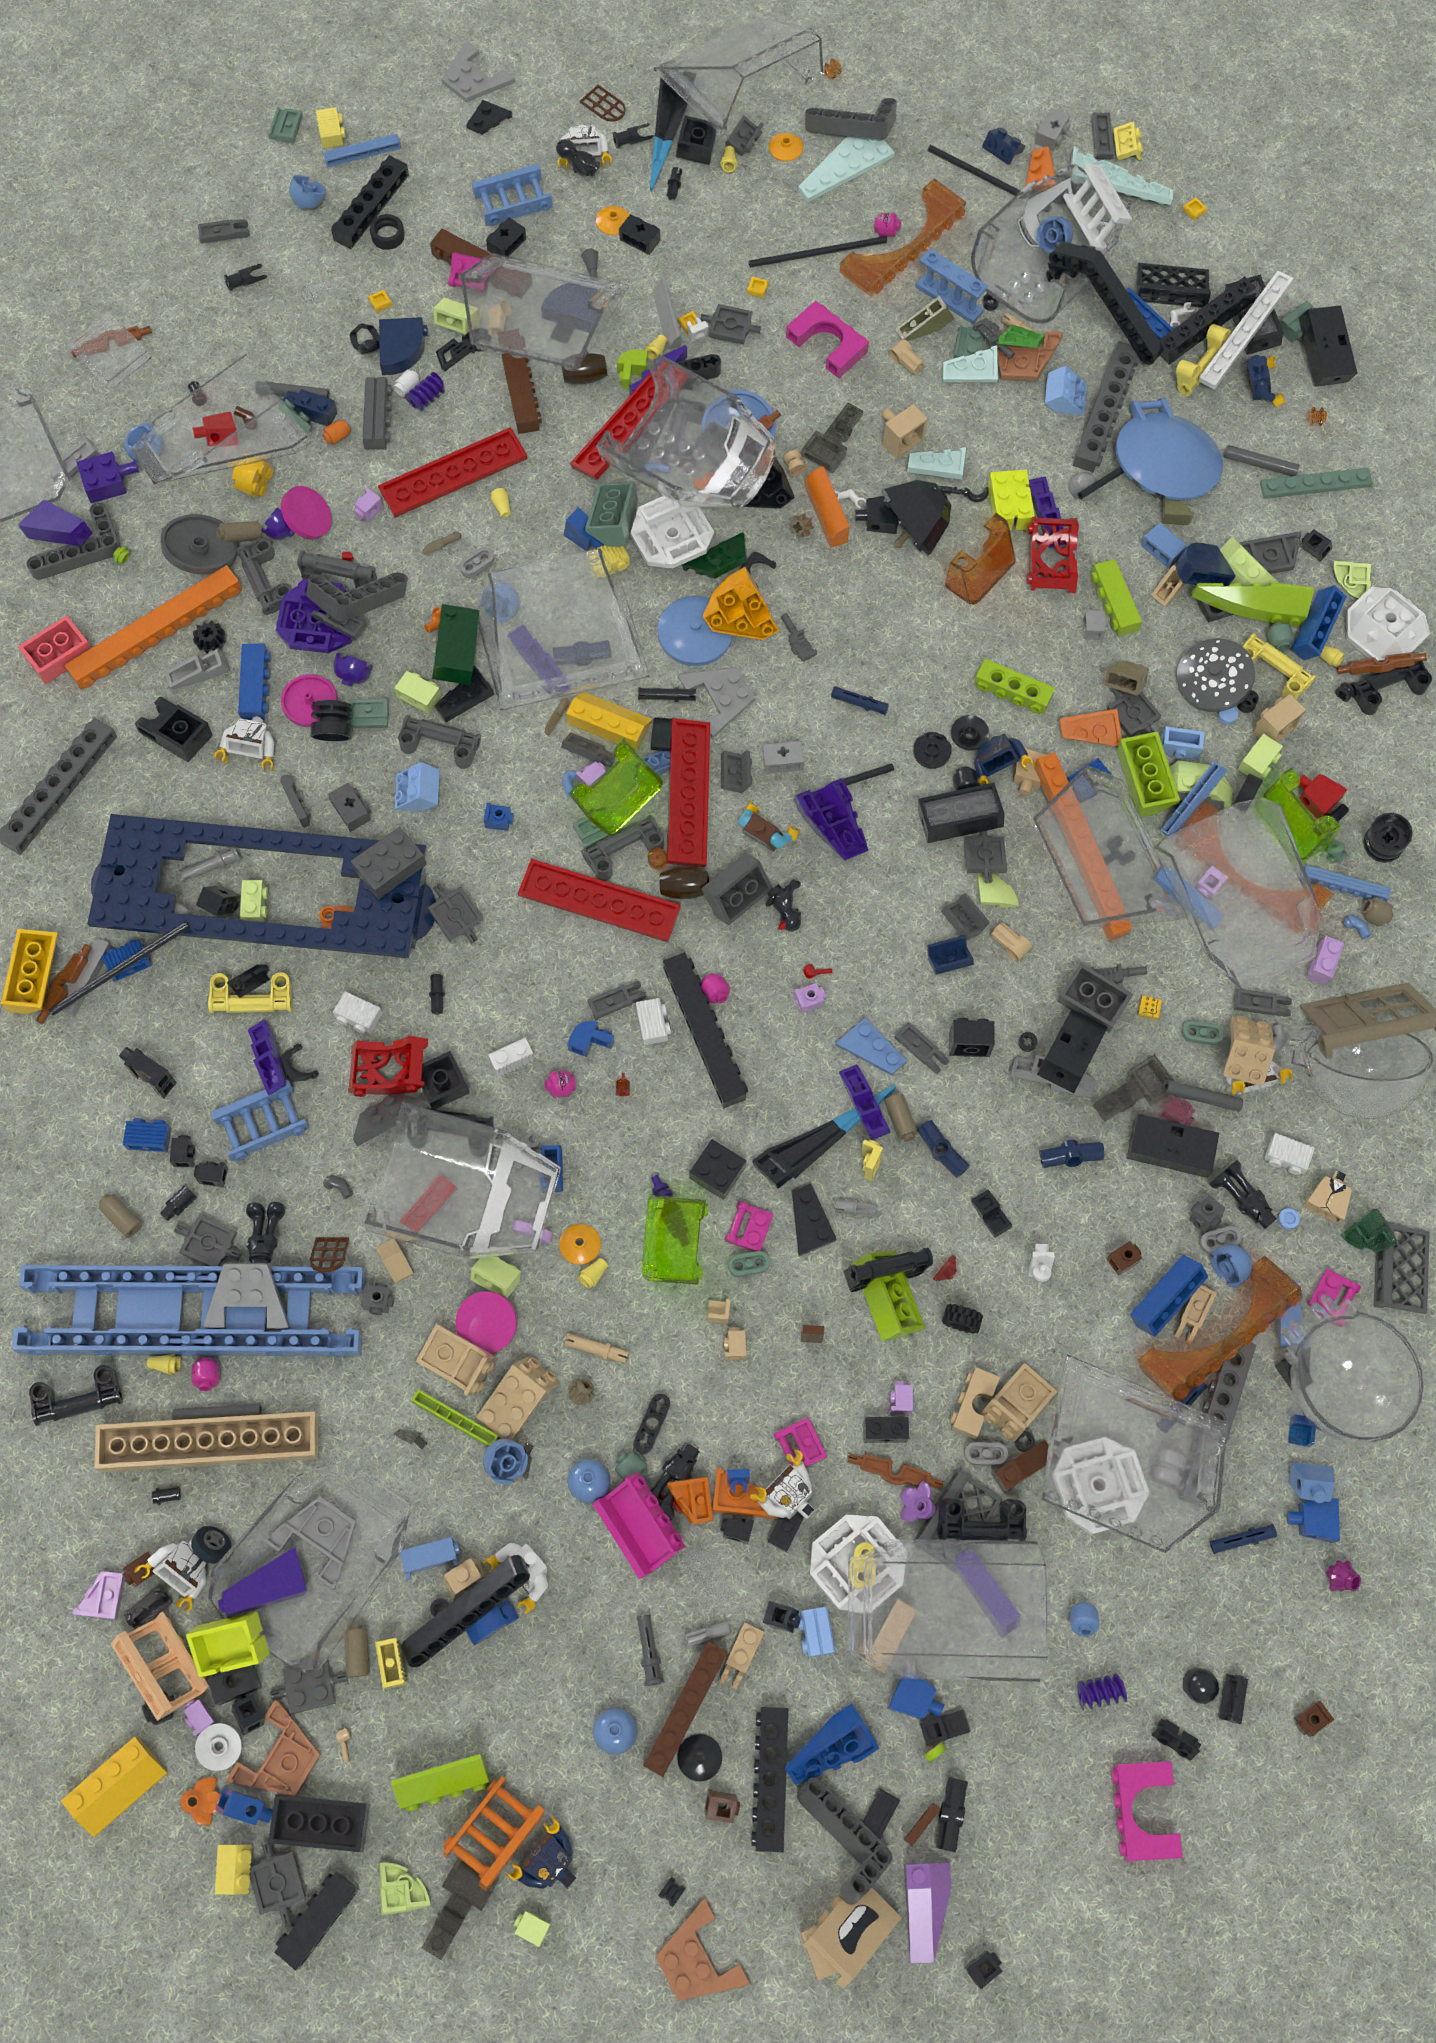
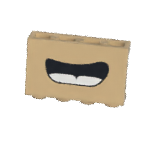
M873 1888L854 1905L847 1904L838 1895L830 1904L832 1910L829 1912L826 1909L817 1919L820 1923L818 1927L813 1925L804 1935L807 1940L802 1946L806 1949L810 1944L813 1945L841 1974L836 1983L842 1989L856 1977L902 1918Z

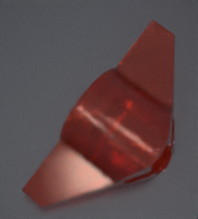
M622 1073V1078L616 1081L617 1096L630 1095V1082L625 1079V1073Z
M954 1255L945 1262L933 1277V1280H951L957 1272L956 1257Z

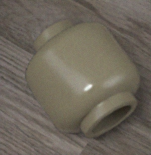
M1378 897L1368 899L1362 908L1364 919L1376 926H1383L1385 923H1389L1394 915L1392 905Z

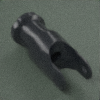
M650 123L630 127L626 131L619 133L613 132V141L616 148H620L624 144H635L653 138L654 135L643 137L638 133L639 129L648 127Z
M262 264L238 270V273L229 276L227 274L224 275L228 290L232 291L235 287L247 286L266 279L267 275L258 277L250 275L252 271L260 269Z

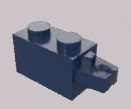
M303 389L299 393L287 391L283 398L284 401L286 399L291 401L295 405L294 409L299 413L301 411L310 418V421L324 426L332 424L337 415L334 400Z

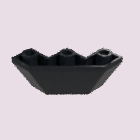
M755 440L743 450L740 458L742 460L745 455L753 454L765 462L766 469L771 450ZM773 456L770 468L762 484L752 498L741 507L781 509L795 498L784 469L775 456ZM729 480L718 497L728 506L737 507L746 500L744 496L747 492H743L737 483Z
M921 480L883 489L881 492L885 497L883 499L885 505L889 509L892 508L900 519L898 522L904 530L907 529L916 541L914 544L920 552L924 551L929 556L950 522L951 503L946 494L936 483Z

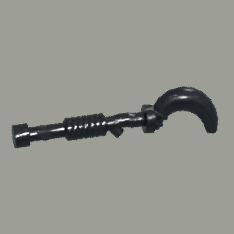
M939 486L945 494H963L964 497H968L973 502H982L989 494L988 487L981 494L976 495L967 487L964 490H957L956 486L954 488Z

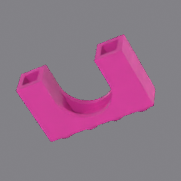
M816 300L786 326V338L798 347L819 332L832 333L840 339L841 345L826 359V369L837 378L842 377L868 353L869 341Z
M1172 1761L1114 1765V1770H1111L1112 1784H1116L1117 1792L1113 1795L1115 1808L1119 1810V1818H1116L1117 1831L1121 1832L1122 1842H1119L1120 1856H1124V1861L1183 1858L1180 1834H1148L1137 1826L1132 1816V1803L1139 1791L1147 1787L1174 1785Z

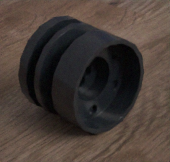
M337 700L315 701L311 704V709L314 711L311 713V717L320 720L311 723V738L321 741H348L352 739V725L344 722L352 719V714H350L353 711L352 704Z
M1393 812L1378 816L1364 836V850L1369 857L1378 862L1387 863L1398 859L1412 840L1413 831L1411 824L1405 817Z

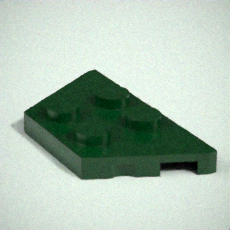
M744 532L720 542L718 545L708 549L706 554L682 564L683 570L693 569L696 574L707 575L715 579L747 562V551Z

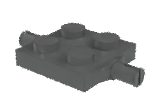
M718 304L712 316L701 314V321L711 323L709 337L744 345L749 332L759 334L761 332V326L751 324L753 311Z
M1112 688L1111 691L1115 694L1117 700L1110 704L1107 710L1117 709L1120 727L1128 737H1133L1143 731L1147 734L1155 732L1151 725L1160 720L1162 715L1141 691L1136 696Z
M987 831L979 832L980 836L964 839L967 873L984 874V882L987 884L989 881L990 884L993 882L992 873H1007L1004 837L987 836Z
M440 883L434 886L433 889L439 896V899L429 906L427 910L450 942L456 937L465 934L470 944L476 942L478 939L471 930L475 925L483 921V918L462 887L457 888L453 892L445 893Z
M198 1215L195 1223L189 1229L177 1224V1228L174 1230L175 1233L185 1236L179 1253L206 1266H221L227 1256L239 1260L242 1256V1252L232 1249V1243L238 1233L201 1215Z
M326 1657L282 1668L284 1676L283 1688L270 1691L272 1700L285 1697L288 1702L289 1713L292 1715L335 1704V1684L347 1682L348 1678L346 1677V1672L333 1675L329 1668L328 1658Z
M271 1843L261 1845L265 1859L258 1865L252 1866L249 1869L251 1871L249 1875L251 1876L250 1879L259 1914L279 1911L282 1925L292 1922L288 1907L297 1901L305 1899L306 1895L294 1852L282 1856H274Z

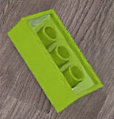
M1158 732L1120 739L1117 753L1138 818L1156 815L1180 802Z
M897 1252L869 1253L853 1262V1265H863L867 1261L897 1255ZM904 1272L874 1279L868 1287L862 1289L882 1342L895 1340L926 1329Z
M482 1754L391 1780L399 1809L406 1808V1812L420 1809L419 1804L428 1802L429 1806L441 1803V1797L450 1795L451 1799L464 1796V1791L471 1788L473 1792L487 1789L486 1784L491 1783L485 1757Z

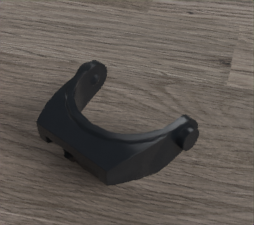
M754 551L739 570L746 567L750 573L751 566L756 563L766 564L775 569L776 562Z
M301 1044L294 1045V1048L281 1056L284 1071L289 1077L290 1082L306 1081L318 1077L319 1072L317 1070L304 1073L292 1066L290 1057L303 1048Z

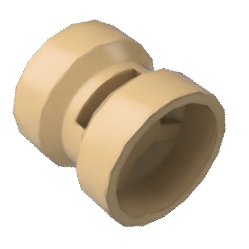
M799 450L789 451L783 457L791 476L800 475L807 469L805 462L801 460L802 455Z

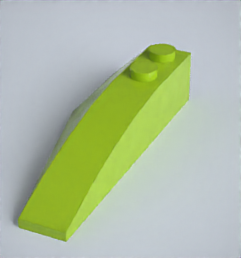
M1198 583L1191 592V596L1210 606L1241 617L1270 622L1272 624L1282 622L1296 627L1301 626L1308 617L1314 587L1283 583H1271V586H1261L1260 583H1253L1252 586H1241V583H1233L1229 586H1224L1223 583Z

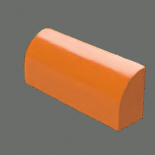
M824 466L819 467L807 476L805 489L828 544L832 548L848 543L850 527Z

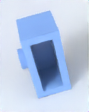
M1166 726L1161 736L1165 755L1175 756L1179 759L1190 758L1198 760L1203 750L1204 732Z

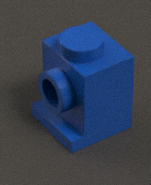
M486 803L484 815L485 828L508 831L509 824L513 825L514 813H511V808Z

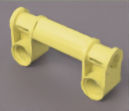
M1212 324L1207 332L1208 350L1196 364L1184 359L1179 362L1176 375L1177 389L1181 394L1190 396L1193 388L1201 383L1199 382V377L1229 338L1231 330Z
M1253 633L1243 645L1250 654L1253 663L1258 658H1261L1290 678L1282 691V697L1285 698L1291 694L1297 700L1311 686L1317 676L1303 670V666L1290 659L1270 643L1263 642L1256 637L1257 634Z
M279 972L273 975L271 979V995H244L241 998L237 995H232V989L227 984L229 980L226 975L218 973L210 979L209 1013H214V1011H226L227 1013L275 1012V1010L292 1012V983L285 973ZM286 981L285 986L277 987L279 982ZM225 982L222 988H216L218 983Z

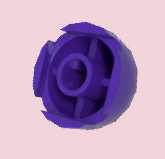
M278 507L264 523L267 528L261 529L264 534L275 540H283L287 536L291 538L295 534L286 524L281 509Z
M336 653L333 668L336 676L342 680L341 683L352 687L353 684H362L368 680L373 665H368L367 667V662L348 655L341 658V654Z

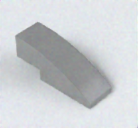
M216 649L203 657L193 656L165 671V675L170 689H176L217 677L230 671L225 655Z

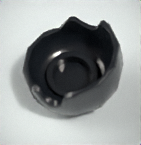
M1195 1667L1187 1671L1183 1677V1691L1192 1701L1207 1704L1214 1701L1219 1694V1683L1213 1673L1204 1668Z

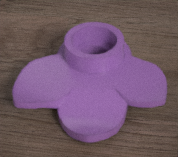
M922 1481L917 1489L908 1487L902 1491L901 1500L905 1508L902 1510L900 1517L903 1520L915 1522L919 1518L927 1519L934 1515L936 1507L931 1500L932 1489L928 1483Z

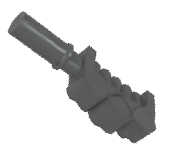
M987 318L977 322L973 330H978L984 337L986 336V339L990 342L989 346L997 345L998 349L1009 359L1014 357L1015 353L1007 345L998 344L1002 331L999 330L1000 327L996 323H992Z
M783 614L781 619L791 633L788 641L793 654L798 655L802 662L817 655L818 651L814 650L805 638L804 630L798 631L788 614Z
M1117 964V967L1100 968L1099 970L1091 967L1092 970L1116 984L1122 983L1125 976L1147 974L1146 966L1122 969L1121 964Z

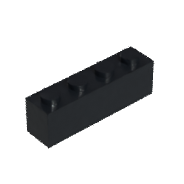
M335 1872L333 1875L330 1873L321 1884L324 1888L318 1895L316 1893L312 1895L306 1903L308 1909L303 1915L299 1913L291 1923L293 1926L288 1935L284 1933L275 1944L278 1948L274 1953L295 1971L300 1969L359 1891L355 1885L339 1872Z

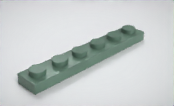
M1369 468L1262 479L1260 482L1264 499L1371 487L1373 484Z

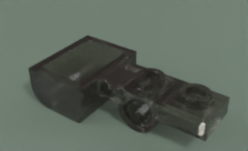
M848 402L824 434L818 431L813 433L801 449V455L820 467L824 466L829 472L834 473L846 457L847 447L842 445V442H846L850 437L854 426L863 416V410Z
M1155 1054L1128 1071L1127 1074L1131 1081L1093 1104V1107L1104 1122L1120 1112H1125L1143 1098L1152 1107L1169 1096V1094L1163 1093L1162 1087L1165 1080H1174Z
M459 1857L442 1885V1888L452 1894L422 1946V1949L440 1960L445 1956L471 1907L474 1906L478 1910L483 1911L500 1881L499 1878H496L487 1891L483 1890L479 1886L480 1874Z

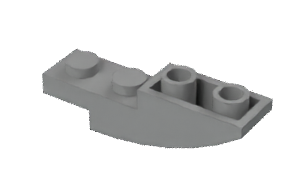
M1036 1055L1035 1060L1016 1057L1011 1071L1012 1077L1051 1084V1090L1073 1094L1037 1075L1045 1059L1044 1056ZM1084 1073L1074 1094L1092 1097L1096 1081Z

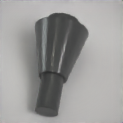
M588 248L581 254V257L590 273L591 282H597L599 253L592 248Z

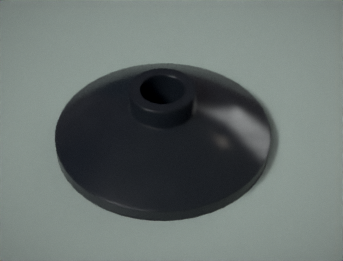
M966 715L958 718L953 723L951 737L959 748L974 751L980 749V746L988 741L989 728L981 718ZM967 734H971L973 737L970 738V737H967L966 735H967Z
M704 1734L692 1735L683 1741L678 1750V1766L687 1778L698 1782L707 1781L714 1777L721 1767V1748L710 1736ZM702 1753L704 1760L697 1762L695 1759L696 1754Z

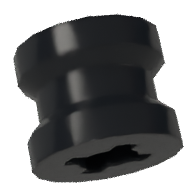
M1251 690L1249 695L1237 705V708L1243 713L1252 712L1259 701L1258 694Z
M671 1876L658 1896L661 1899L665 1898L668 1900L669 1905L673 1907L686 1887L678 1885L675 1878Z

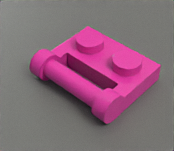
M456 252L452 253L448 285L452 287L460 286L473 289L477 293H483L487 260ZM463 274L476 277L477 283L458 279V275Z
M739 1201L736 1206L738 1210L730 1232L726 1234L725 1241L754 1252L761 1251L773 1218V1213ZM746 1212L751 1214L743 1239L737 1237Z
M1327 1268L1307 1305L1336 1322L1343 1323L1344 1315L1355 1294L1359 1293L1361 1286ZM1343 1286L1348 1290L1337 1311H1334L1331 1307Z
M809 1418L773 1434L775 1440L779 1441L785 1456L791 1454L794 1459L795 1455L786 1436L792 1434L799 1451L803 1455V1463L806 1468L827 1458Z

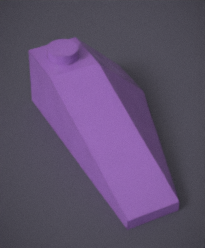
M950 1862L904 1864L910 1963H933L952 1887Z

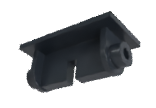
M257 964L228 981L227 984L241 998L270 980L267 976L269 967L266 964Z
M159 1585L124 1614L125 1620L130 1626L132 1625L134 1629H137L154 1619L173 1601Z
M1226 1674L1219 1719L1242 1724L1248 1679L1244 1678V1676Z
M1160 1719L1157 1724L1158 1728L1152 1733V1736L1161 1744L1175 1750L1181 1757L1191 1761L1200 1752L1201 1743L1186 1731H1183L1181 1736L1177 1735L1180 1727L1168 1719Z

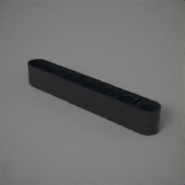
M513 1555L507 1558L408 1637L401 1645L408 1665L415 1668L426 1663L529 1580L530 1573L522 1556Z

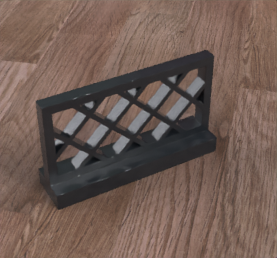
M1138 263L1137 295L1143 301L1149 303L1184 306L1185 303L1190 302V307L1203 308L1209 303L1211 296L1209 269ZM1142 270H1149L1151 273L1147 275ZM1160 272H1167L1168 275L1164 276ZM1184 273L1186 277L1182 278L1178 274ZM1196 275H1205L1201 280L1196 277ZM1156 276L1160 280L1156 282L1152 279V277ZM1173 277L1177 282L1173 283L1169 279ZM1191 279L1195 283L1191 285L1187 281Z

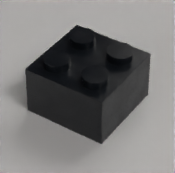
M684 115L676 157L710 165L719 123Z
M968 1018L953 1020L949 1032V1056L990 1057L995 1045V1021H989V1019L985 1018L978 1019L977 1021L969 1020Z
M451 1051L422 1063L421 1081L424 1082L422 1090L431 1109L435 1110L470 1093Z
M711 1139L690 1170L689 1179L722 1200H725L745 1170L747 1160Z

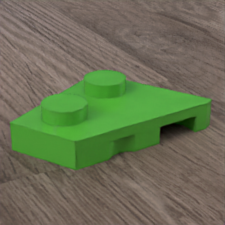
M1012 324L999 336L998 344L1038 348L1044 342L1045 335Z

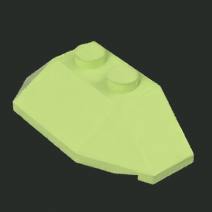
M1233 536L1220 549L1236 575L1230 585L1241 583V586H1252L1253 583H1260L1261 586H1271V583H1279Z
M1178 760L1170 766L1177 792L1189 793L1210 765ZM1222 777L1208 797H1211V800L1224 801V807H1231L1233 788L1226 778Z

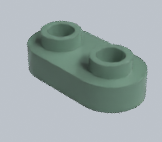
M1189 1021L1182 1029V1036L1188 1042L1217 1045L1222 1040L1224 1032L1217 1024ZM1189 1030H1193L1195 1035H1190ZM1209 1033H1213L1215 1038H1211Z
M762 1251L734 1255L729 1260L728 1269L735 1277L761 1274L768 1270L770 1258ZM761 1260L763 1265L757 1266L755 1262ZM741 1264L743 1268L741 1270H737L735 1268V1265Z

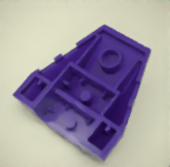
M841 778L829 783L820 790L814 792L808 790L795 796L794 802L798 811L813 831L846 861L869 851L863 830L858 828L856 822L858 814L856 811L853 812L851 806L853 801L852 795Z

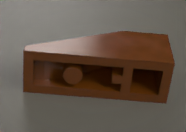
M1046 1440L995 1471L992 1476L1005 1494L1057 1459V1456Z

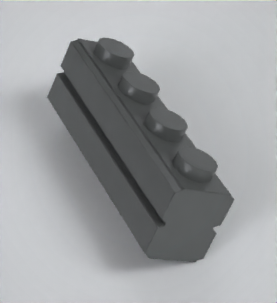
M386 377L365 378L363 445L366 450L387 449V442H390V431H387V427H391V417L388 415V411L392 410L391 400H389V396H392V385L388 384Z

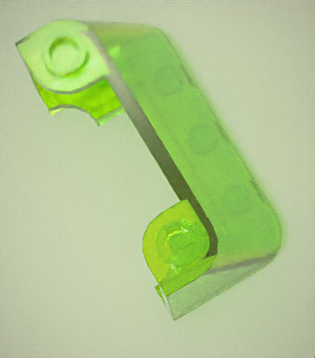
M625 739L614 750V755L619 761L592 787L586 783H581L568 793L586 817L604 833L609 835L616 833L663 785V780L658 773Z
M1291 767L1258 799L1254 806V811L1290 857L1296 862L1303 863L1331 844L1341 826L1330 816H1323L1318 820L1314 818L1293 792L1300 783V777Z
M649 1194L642 1259V1277L651 1282L698 1285L703 1275V1268L699 1267L697 1262L700 1221L703 1220L704 1216L708 1215V1204H706L705 1199Z

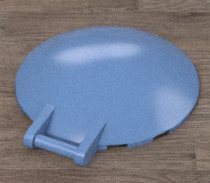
M1166 398L1147 402L1131 401L1130 411L1134 418L1121 429L1116 443L1117 459L1126 475L1131 480L1135 479L1139 482L1141 488L1152 494L1156 492L1165 495L1166 499L1171 500L1196 499L1206 495L1209 490L1215 488L1222 475L1223 460L1213 439L1196 424L1175 416ZM1159 408L1160 412L1144 414L1142 409Z

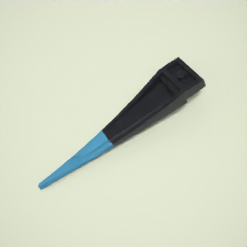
M663 66L659 85L650 191L654 188L693 95L697 73Z
M895 1085L874 1096L878 1105L895 1091ZM854 1108L798 1137L767 1149L752 1161L754 1167L779 1189L790 1179H796L861 1121L856 1109Z

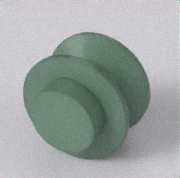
M1342 842L1329 844L1325 848V852L1328 853L1327 859L1333 862L1342 861L1347 856V852L1344 850L1345 844Z

